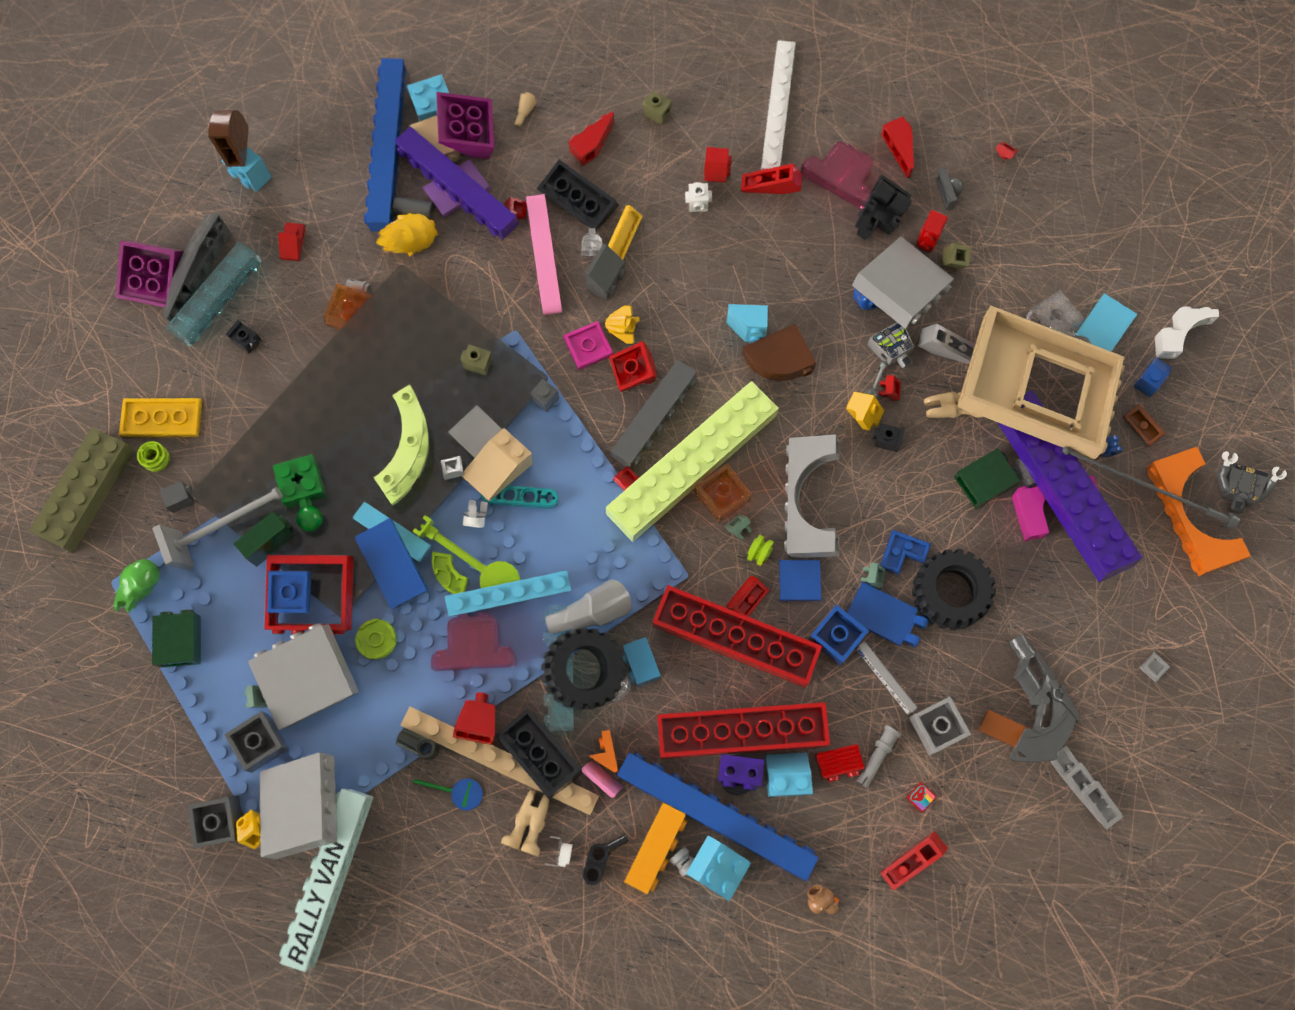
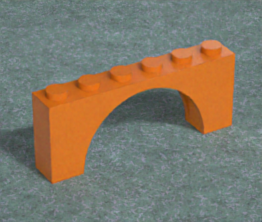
M1194 447L1154 461L1147 467V474L1156 487L1182 498L1183 487L1188 477L1206 465L1198 447ZM1156 491L1157 496L1164 503L1165 512L1171 518L1173 529L1179 535L1182 541V548L1188 554L1191 560V567L1198 577L1241 562L1251 556L1242 538L1222 540L1202 533L1186 516L1182 502Z

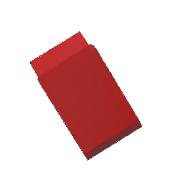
M285 222L284 232L278 233L281 260L300 261L306 229L304 224Z

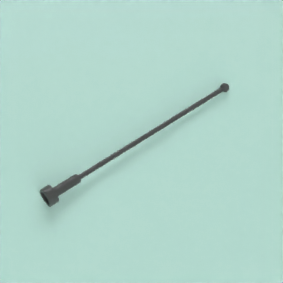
M1068 446L1062 450L1066 455L1071 454L1204 511L1205 515L1222 521L1225 528L1234 530L1240 522V516L1232 512L1224 514L1210 507H1202L1074 452Z

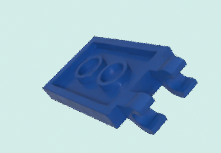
M864 582L861 583L847 612L870 632L898 646L905 642L916 648L921 638L910 634L913 626L915 625L924 630L929 622L927 618L916 615L917 608Z

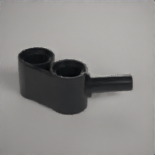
M625 834L608 844H595L590 848L583 871V879L587 884L596 885L601 882L607 859L611 852L629 842ZM598 847L603 848L605 851V856L601 860H596L593 856V851ZM590 869H596L599 873L598 879L594 882L587 878V873Z

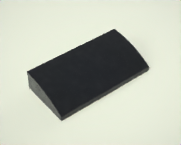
M560 159L537 187L538 191L545 194L546 197L587 227L595 228V231L604 224L619 206L614 198Z
M528 708L495 735L548 799L558 794L583 774L581 769Z

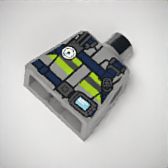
M898 322L870 337L867 345L882 361L887 362L888 366L898 362L904 370L912 365L913 362L908 355L911 354L914 345L907 330Z

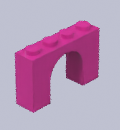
M1094 475L1089 476L1098 489ZM1037 485L1033 488H1029V486L1017 488V491L1011 497L1024 542L1044 538L1049 534L1043 512L1045 497Z

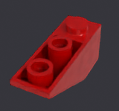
M613 111L604 114L597 122L588 125L583 132L574 135L568 141L570 152L582 166H585L599 155L615 123Z

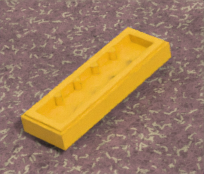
M631 205L625 207L608 245L622 260L643 217Z

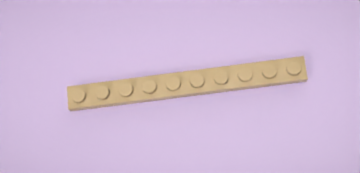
M409 707L400 726L542 792L510 753L493 745L454 738L453 726ZM571 783L552 798L591 815L599 795Z

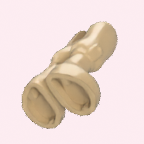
M947 392L924 399L925 406L941 405V407L926 411L928 418H956L961 415H972L976 418L983 417L957 407L956 403L959 402L961 392Z
M530 790L519 813L516 815V826L510 835L504 836L501 844L519 850L524 831L529 826V833L522 845L521 851L538 857L540 848L537 845L539 833L545 826L544 821L549 799L544 794L539 807H533L536 791Z

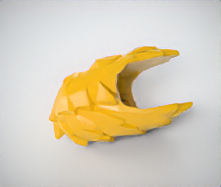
M408 213L407 215H397L398 220L380 230L378 233L380 237L376 243L383 246L384 251L407 253L411 257L416 252L419 253L423 249L426 250L433 243L438 232L435 229L433 220H429L422 214Z

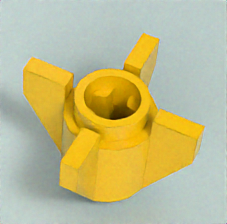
M624 305L609 315L605 326L609 333L625 343L633 344L635 342L634 333L632 332L635 330V324L640 321V317H630L632 316V306Z

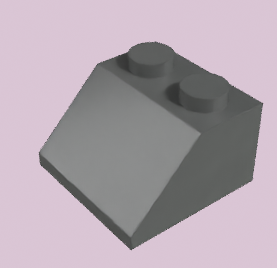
M603 243L585 273L588 292L608 300L610 295H614L617 289L616 284L619 279L622 280L624 278L626 270L625 262L605 243Z

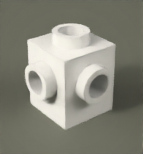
M696 182L689 184V191H685V203H689V212L708 211V202H712V191H708V183Z

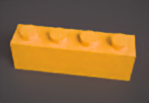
M665 803L662 804L624 881L625 883L648 894L649 890L654 892L659 881L656 879V875L659 870L664 871L669 861L665 857L668 851L673 852L678 842L675 839L677 832H683L687 820L684 819L686 814Z

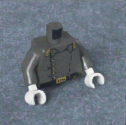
M1226 451L1222 454L1224 463H1221L1216 479L1222 491L1223 499L1232 501L1231 511L1243 513L1245 506L1260 503L1270 495L1278 484L1277 480L1284 479L1287 472L1284 470L1281 475L1277 476L1276 472L1279 470V467H1274L1271 478L1268 473L1235 463L1238 460L1236 453H1233L1232 458L1228 459L1229 452Z

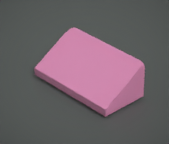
M594 760L588 762L581 769L582 773L612 799L623 789V786Z

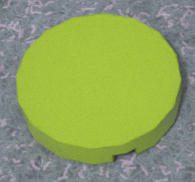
M371 619L364 622L358 628L355 636L357 650L361 655L370 660L386 658L393 652L397 642L395 629L390 623L380 619Z

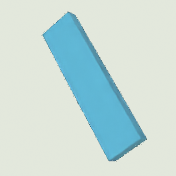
M364 502L353 516V519L367 529H370L389 519V517ZM393 521L411 557L420 563L431 548V545Z

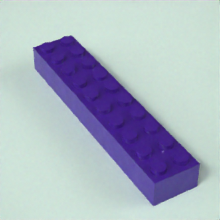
M1033 390L1024 394L1023 400L1043 407ZM998 423L1098 582L1100 583L1135 567L1143 557L1078 458L1071 454H1064L1062 451L1063 447Z

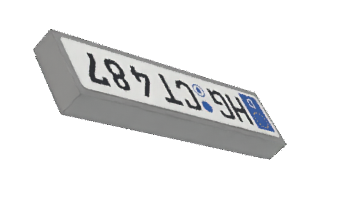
M866 642L861 643L856 648L857 652L906 714L909 715L916 710L917 706Z

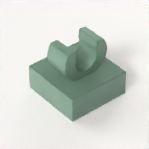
M738 514L724 526L729 533L734 534L739 539H744L741 535L743 529L748 533L752 532L748 526L751 523L750 520L742 514Z
M870 563V567H863L862 570L869 573L867 578H861V581L870 584L874 588H883L885 568L878 563Z
M258 685L246 687L244 696H247L248 703L245 704V707H268Z

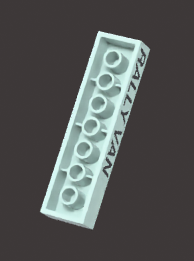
M341 789V792H337L335 796L337 842L321 846L318 856H315L312 861L311 869L313 871L311 877L307 878L304 883L303 891H305L303 900L300 899L296 906L295 912L298 914L295 922L292 921L287 934L290 937L287 944L284 943L281 949L280 957L282 959L280 964L304 972L316 966L374 796L352 789Z

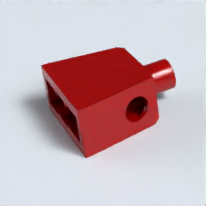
M478 692L476 693L475 701H465L454 727V738L492 745L495 734V705L487 703L488 695L486 693Z

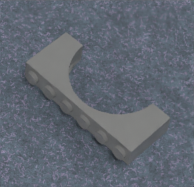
M837 435L789 438V445H786L789 463L786 464L788 482L785 484V491L788 494V502H785V511L788 513V519L785 521V532L787 533V540L784 542L785 552L791 558L839 556V535L836 532L823 531L808 524L801 513L799 497L805 480L816 468L827 462L840 460V440Z

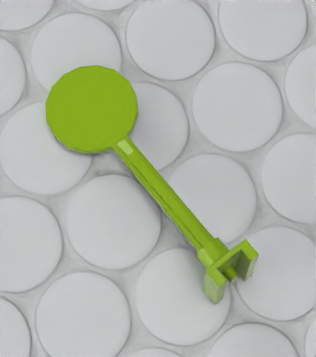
M424 515L423 519L427 523L420 526L422 530L418 531L416 528L413 530L422 539L427 536L431 540H436L481 572V588L520 580L518 571L507 562L496 561L488 566L483 565L441 535L439 530L433 526L435 522L426 515Z

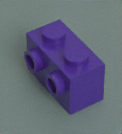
M721 754L718 782H722L724 787L735 788V784L744 785L743 789L756 790V787H761L764 760Z

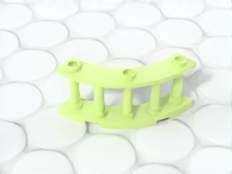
M410 384L392 395L401 414V440L391 462L382 472L374 477L392 506L412 489L413 484L423 471L428 456L429 433L426 418Z

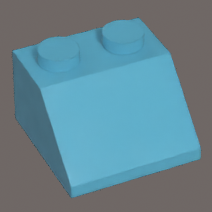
M728 305L727 324L745 342L753 343L766 337L767 305Z
M807 752L765 754L768 797L807 796L813 794Z

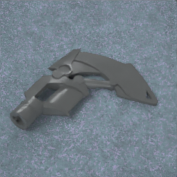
M1023 633L1008 642L1020 660L1018 661L1017 670L1013 678L1017 679L1030 699L1029 703L1037 706L1036 719L1032 730L1024 729L1010 755V759L1016 762L1054 761L1058 758V752L1072 733L1075 722L1079 721L1080 715L1063 683L1058 686L1055 674L1040 652L1035 651ZM1030 659L1033 660L1043 675L1041 682L1029 665ZM1050 703V723L1048 727L1042 729L1043 718L1046 714L1047 705ZM1017 753L1021 754L1024 757H1017Z

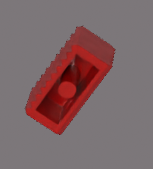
M706 147L704 181L726 183V176L730 177L732 155H728V148Z
M931 210L922 227L916 246L922 251L933 252L948 217Z
M858 744L815 755L821 780L827 779L828 783L840 780L839 776L847 774L848 778L858 776L860 771L864 769Z

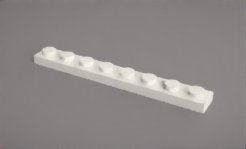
M777 41L761 170L779 167L781 163L796 42Z

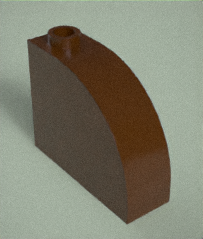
M216 110L213 112L209 123L208 137L227 167L246 166L249 126L238 110Z
M796 324L744 346L742 355L749 367L758 375L769 380L788 381L802 375L805 377L813 373L816 366V361Z

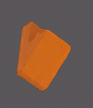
M610 730L601 731L602 737H599L601 750L605 749L606 752L590 755L589 757L614 774H617L619 771Z

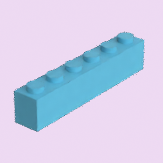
M566 570L445 596L448 615L452 617L569 592L571 587Z

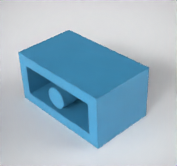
M646 637L623 645L624 656L622 658L626 664L629 663L631 671H628L632 683L636 682L637 687L661 679Z

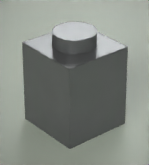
M544 379L530 393L532 402L545 412H548L559 399L558 390Z
M183 481L159 490L165 507L172 513L195 504L193 499L195 493L190 485L187 486Z

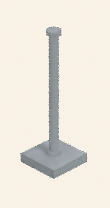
M276 487L269 494L186 537L183 536L180 530L160 524L153 527L152 529L165 565L185 570L195 567L187 547L188 544L275 499L283 498L281 491Z

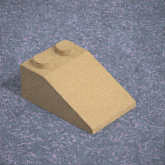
M503 428L488 441L465 469L462 477L484 498L490 501L533 464L532 453Z

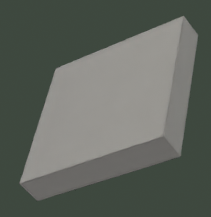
M476 405L449 431V434L475 458L488 441L502 429Z

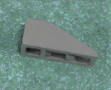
M936 323L921 330L918 347L938 356L970 364L975 344Z

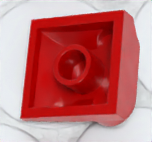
M643 341L609 356L620 392L643 383L651 384L657 377L652 354Z

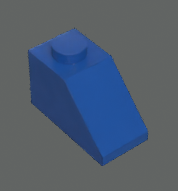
M1155 357L1133 387L1150 398L1165 381L1172 367Z

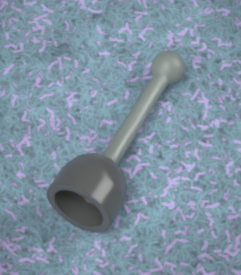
M883 361L880 363L881 368L873 388L867 389L864 394L874 395L877 400L879 399V392L876 389L884 369L888 366L887 362Z

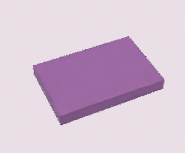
M470 159L458 166L486 191L490 190V186ZM434 181L423 187L425 193L443 218L462 207L458 201L456 203L452 201L445 190L441 191Z

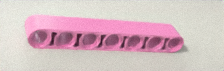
M545 194L526 196L543 315L562 313Z

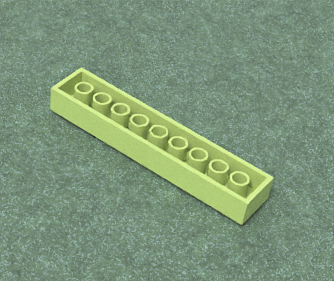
M751 381L606 506V515L634 542L776 417L779 408Z

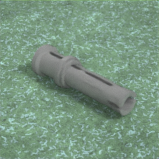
M887 725L884 727L885 731L880 740L875 742V751L856 780L859 784L863 783V786L869 788L886 755H890L893 752L892 747L896 740L902 736L901 733Z

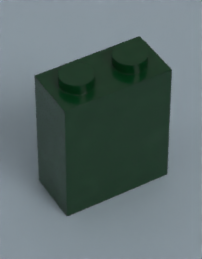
M998 448L962 468L954 476L975 509L1004 494L1020 482L1018 472L1011 468L1006 455L1000 452Z
M271 512L233 544L249 562L257 567L267 559V555H272L295 536L291 531L294 527L282 514L277 516L274 512Z
M181 610V613L178 614L160 612V615L152 616L153 666L166 668L201 664L200 615L193 612V610Z

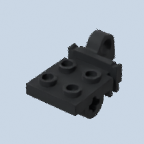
M880 175L864 205L865 207L857 215L859 216L855 227L859 229L857 235L866 240L873 234L876 227L890 235L899 226V222L902 220L901 216L910 207L912 195L884 175Z

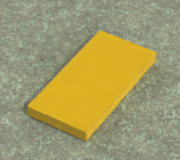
M123 398L119 436L199 437L202 400L200 398Z

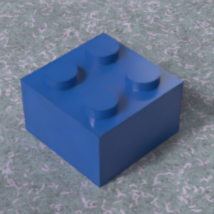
M836 604L808 640L821 645V651L841 666L869 630Z

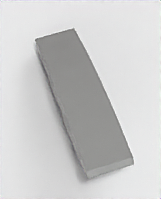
M1064 745L1058 752V758L1050 761L1093 816L1105 829H1109L1124 816L1101 784L1092 778L1084 765L1078 763L1068 747Z

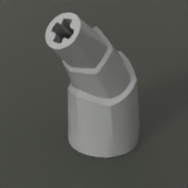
M611 579L586 593L583 598L567 606L566 609L546 616V624L550 634L595 625L602 626L627 615L631 610V599L626 588L620 582Z

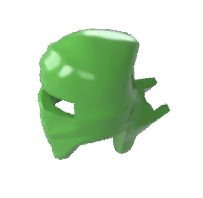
M140 559L124 568L119 579L120 587L114 600L113 607L115 611L125 606L127 613H130L132 609L136 608L137 602L153 591L160 578V570L154 562L148 559Z

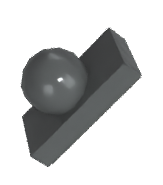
M946 167L940 168L935 180L946 210H951L957 201L956 196L960 195L964 190V183L959 178L950 179Z

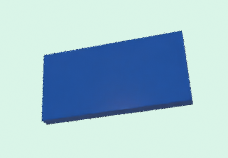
M392 518L354 537L390 609H394L428 591Z

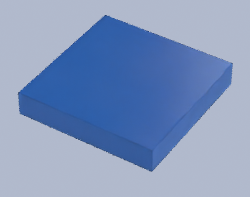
M779 560L780 601H821L820 560Z
M268 571L267 613H310L311 572Z

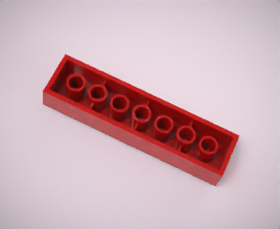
M669 585L666 587L652 621V627L804 688L809 683L822 648L819 644Z
M826 702L657 715L660 760L721 754L824 748L830 745Z

